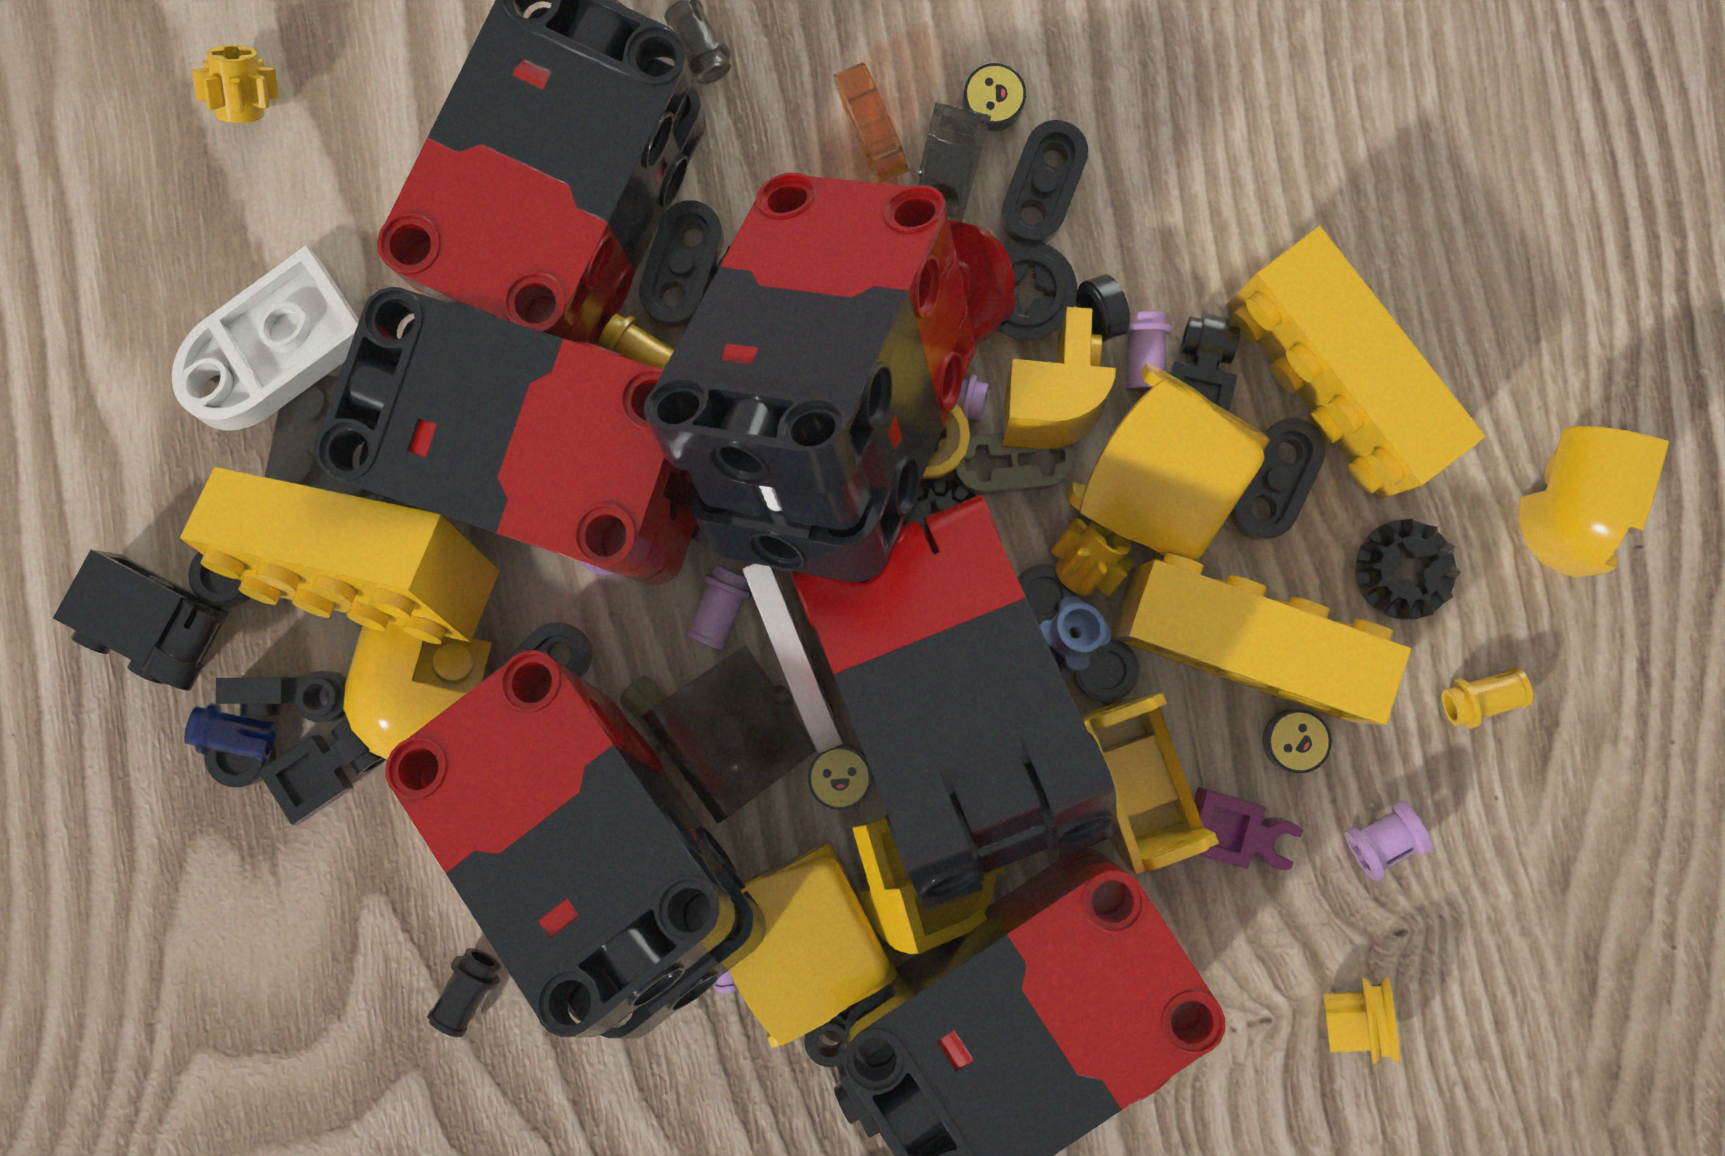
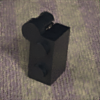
M90 549L53 619L74 629L75 631L71 639L81 646L102 654H109L113 650L130 659L127 668L134 674L155 683H165L178 689L190 691L204 668L202 661L229 611L219 606L204 603L193 592L121 554Z

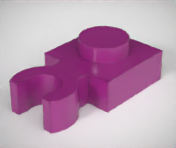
M1202 787L1197 788L1194 801L1203 826L1215 832L1219 842L1218 845L1197 854L1198 856L1248 869L1254 851L1259 860L1279 870L1292 869L1293 861L1276 854L1274 843L1282 834L1301 837L1303 832L1301 827L1280 817H1270L1262 821L1266 807Z

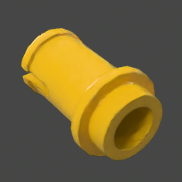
M615 314L604 328L599 338L598 346L622 354L631 360L664 370L675 349L636 325V317L629 315L625 319L621 315Z
M1513 667L1505 672L1469 683L1462 678L1454 680L1449 689L1443 690L1441 699L1445 714L1454 726L1465 725L1467 728L1472 729L1480 726L1483 718L1532 705L1533 690L1525 672L1519 670L1518 667Z

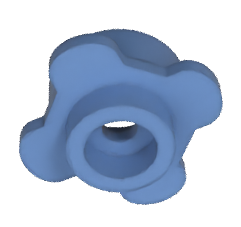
M1067 596L1059 602V612L1051 620H1045L1039 626L1048 646L1052 647L1063 657L1066 668L1079 672L1085 670L1090 665V655L1098 647H1103L1110 642L1112 632L1110 626L1096 608L1084 603L1078 597ZM1071 628L1079 632L1078 639L1070 636L1069 630Z

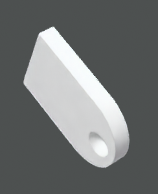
M305 245L191 330L182 342L174 359L172 368L174 394L185 410L212 428L240 430L256 425L345 362L359 319L320 259ZM221 375L217 388L210 395L201 398L204 385L211 378Z
M759 564L743 568L742 570L794 700L818 753H822L843 744L828 699L775 568Z

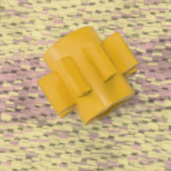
M221 45L209 49L206 52L207 60L202 61L203 68L192 69L196 100L206 101L207 109L215 110L216 118L224 122L249 123L263 118L265 115L264 108H269V99L279 98L275 68L265 67L264 59H258L257 51L248 46Z
M1075 518L1051 549V553L1060 558L1055 565V571L1060 581L1071 591L1083 596L1093 594L1097 588L1107 597L1111 596L1128 577L1127 573L1135 565V562L1126 556L1131 550L1130 540L1121 537L1093 520L1087 526L1081 519Z

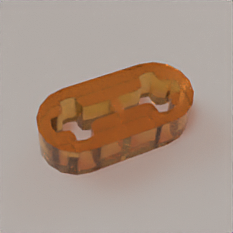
M861 62L835 73L833 77L840 101L877 183H884L908 173V164L902 145L866 64Z

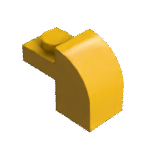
M1066 308L1058 336L1057 363L1012 359L1005 388L1002 446L1057 449L1081 440L1097 425L1114 383L1116 368L1100 366L1102 335L1091 334L1092 309Z

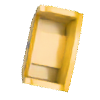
M1146 363L1140 374L1143 380L1152 388L1140 398L1117 426L1102 450L1087 485L1072 481L1066 491L1067 499L1081 514L1121 537L1146 545L1163 556L1166 553H1171L1195 560L1204 554L1264 461L1263 450L1270 439L1246 421L1211 402L1195 388L1157 366L1154 367Z
M1153 692L1139 698L1133 697L1117 701L1081 715L1088 733L1093 735L1104 756L1116 790L1117 836L1110 838V841L1127 868L1135 874L1165 867L1205 852L1210 847L1219 844L1215 832L1203 826L1160 710V706L1167 704L1164 694L1160 692Z
M830 841L822 843L777 867L763 871L743 881L746 887L741 889V892L748 891L759 905L765 917L766 932L760 945L732 967L729 972L746 1004L767 1031L766 1038L772 1048L780 1045L784 1046L824 1025L847 1007L883 989L896 978L898 972L890 959L888 949L867 918L857 894L858 890ZM734 905V909L738 914L739 924L736 931L724 942L735 939L742 930L743 914L737 905Z

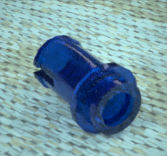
M210 703L207 708L196 706L192 710L187 721L184 741L186 744L195 746L196 753L206 755L212 749L253 758L265 763L272 752L270 748H266V744H275L277 723L272 721L264 722L221 712L220 705Z

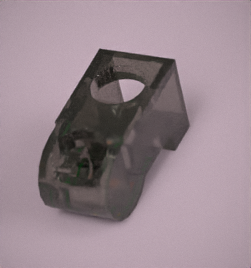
M936 102L918 177H920L918 185L933 187L942 193L949 220L963 222L992 115Z

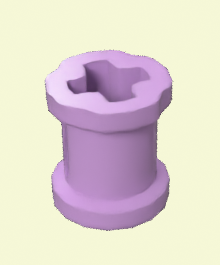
M1402 800L1392 806V813L1362 830L1352 827L1344 832L1348 846L1357 862L1368 877L1376 882L1385 877V869L1417 852L1424 856L1434 851L1431 838L1413 809Z

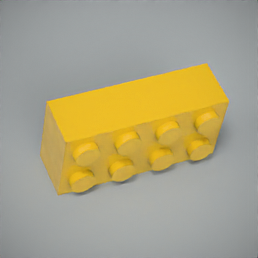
M1320 225L1257 272L1227 303L1233 310L1231 314L1234 326L1240 327L1242 337L1252 344L1258 342L1272 360L1270 370L1277 382L1287 392L1291 394L1297 392L1312 411L1309 414L1310 422L1320 431L1325 441L1331 444L1337 443L1351 461L1348 464L1351 476L1364 491L1370 494L1375 492L1380 499L1422 486L1486 437Z
M218 467L213 468L180 536L181 540L204 555L200 562L204 567L222 576L238 579L241 581L238 590L252 599L270 605H276L280 597L292 600L296 607L308 613L329 618L332 611L336 610L347 613V617L358 624L384 631L387 624L391 623L403 626V630L413 637L434 644H441L444 636L471 642L500 572L440 514Z
M1166 553L1164 559L1154 558L1149 562L1132 568L1111 630V639L1119 640L1126 645L1344 721L1387 725L1412 650L1410 647L1391 641L1393 630L1361 619H1354L1352 624L1327 619L1330 612L1328 607L1298 597H1291L1289 602L1271 600L1264 597L1267 589L1266 586L1243 577L1228 575L1225 581L1202 576L1203 564L1176 554Z

